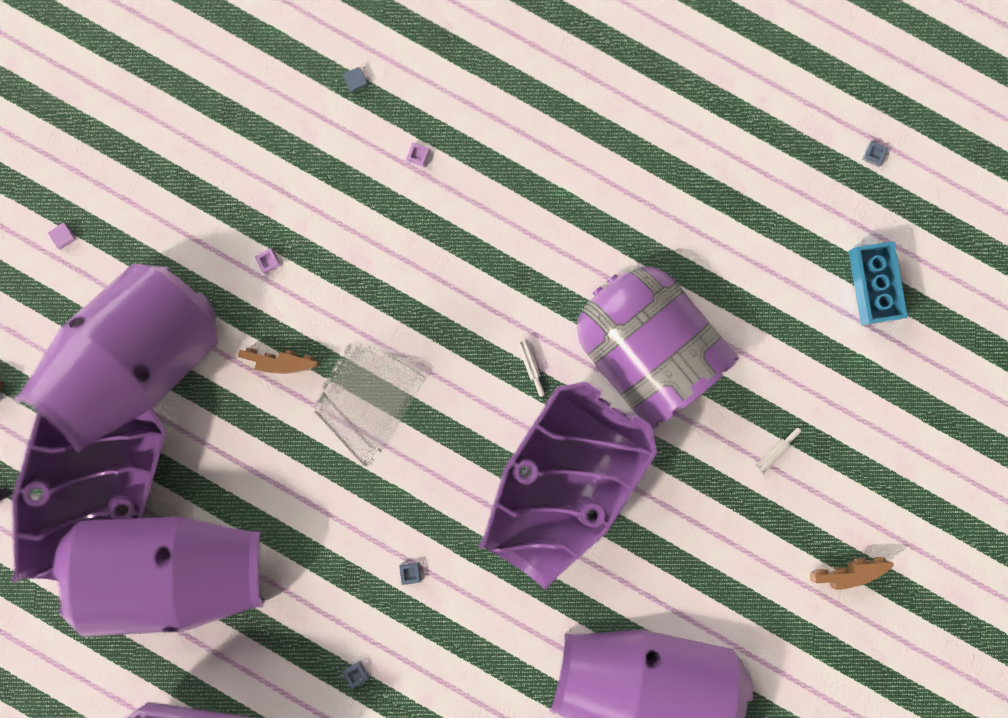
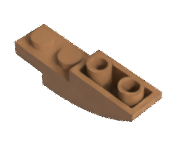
M246 348V351L239 350L238 353L239 358L256 362L254 370L267 373H300L320 366V363L315 361V357L304 355V358L297 357L296 352L286 350L285 353L279 352L277 359V355L265 352V355L262 356L257 354L258 350Z
M874 557V561H867L866 558H856L854 562H848V568L839 567L835 568V571L828 572V569H816L815 573H810V581L814 583H830V587L835 590L849 589L879 578L894 566V563L886 560V557Z

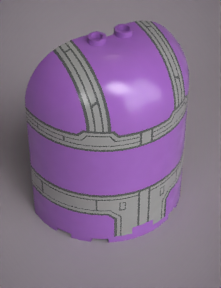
M642 266L627 270L619 276L614 274L607 280L609 283L604 288L600 286L592 293L594 297L587 302L579 315L577 336L584 352L638 417L652 425V429L660 425L659 422H665L676 414L675 409L681 410L710 388L723 376L722 373L724 371H728L735 365V361L739 357L669 274L658 268Z

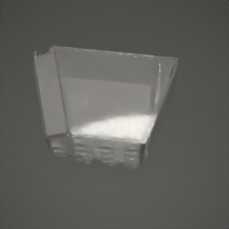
M354 340L353 344L349 343L345 348L344 354L346 355L343 360H339L334 366L333 371L335 373L332 378H327L322 386L324 391L315 404V413L363 466L369 467L375 461L373 456L376 452H382L434 366L423 358Z

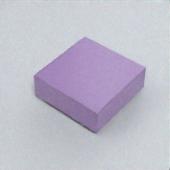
M412 142L406 162L425 167L430 148Z
M64 222L48 232L51 240L59 250L76 240Z
M272 248L255 256L264 275L281 266Z

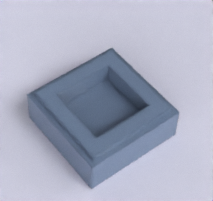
M360 67L342 74L351 93L368 85Z
M870 141L862 160L880 167L889 148Z
M419 562L399 565L402 585L422 582Z
M361 661L342 671L351 689L370 678Z

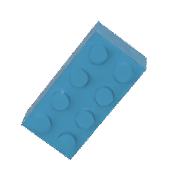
M895 242L858 246L849 250L861 326L908 318Z

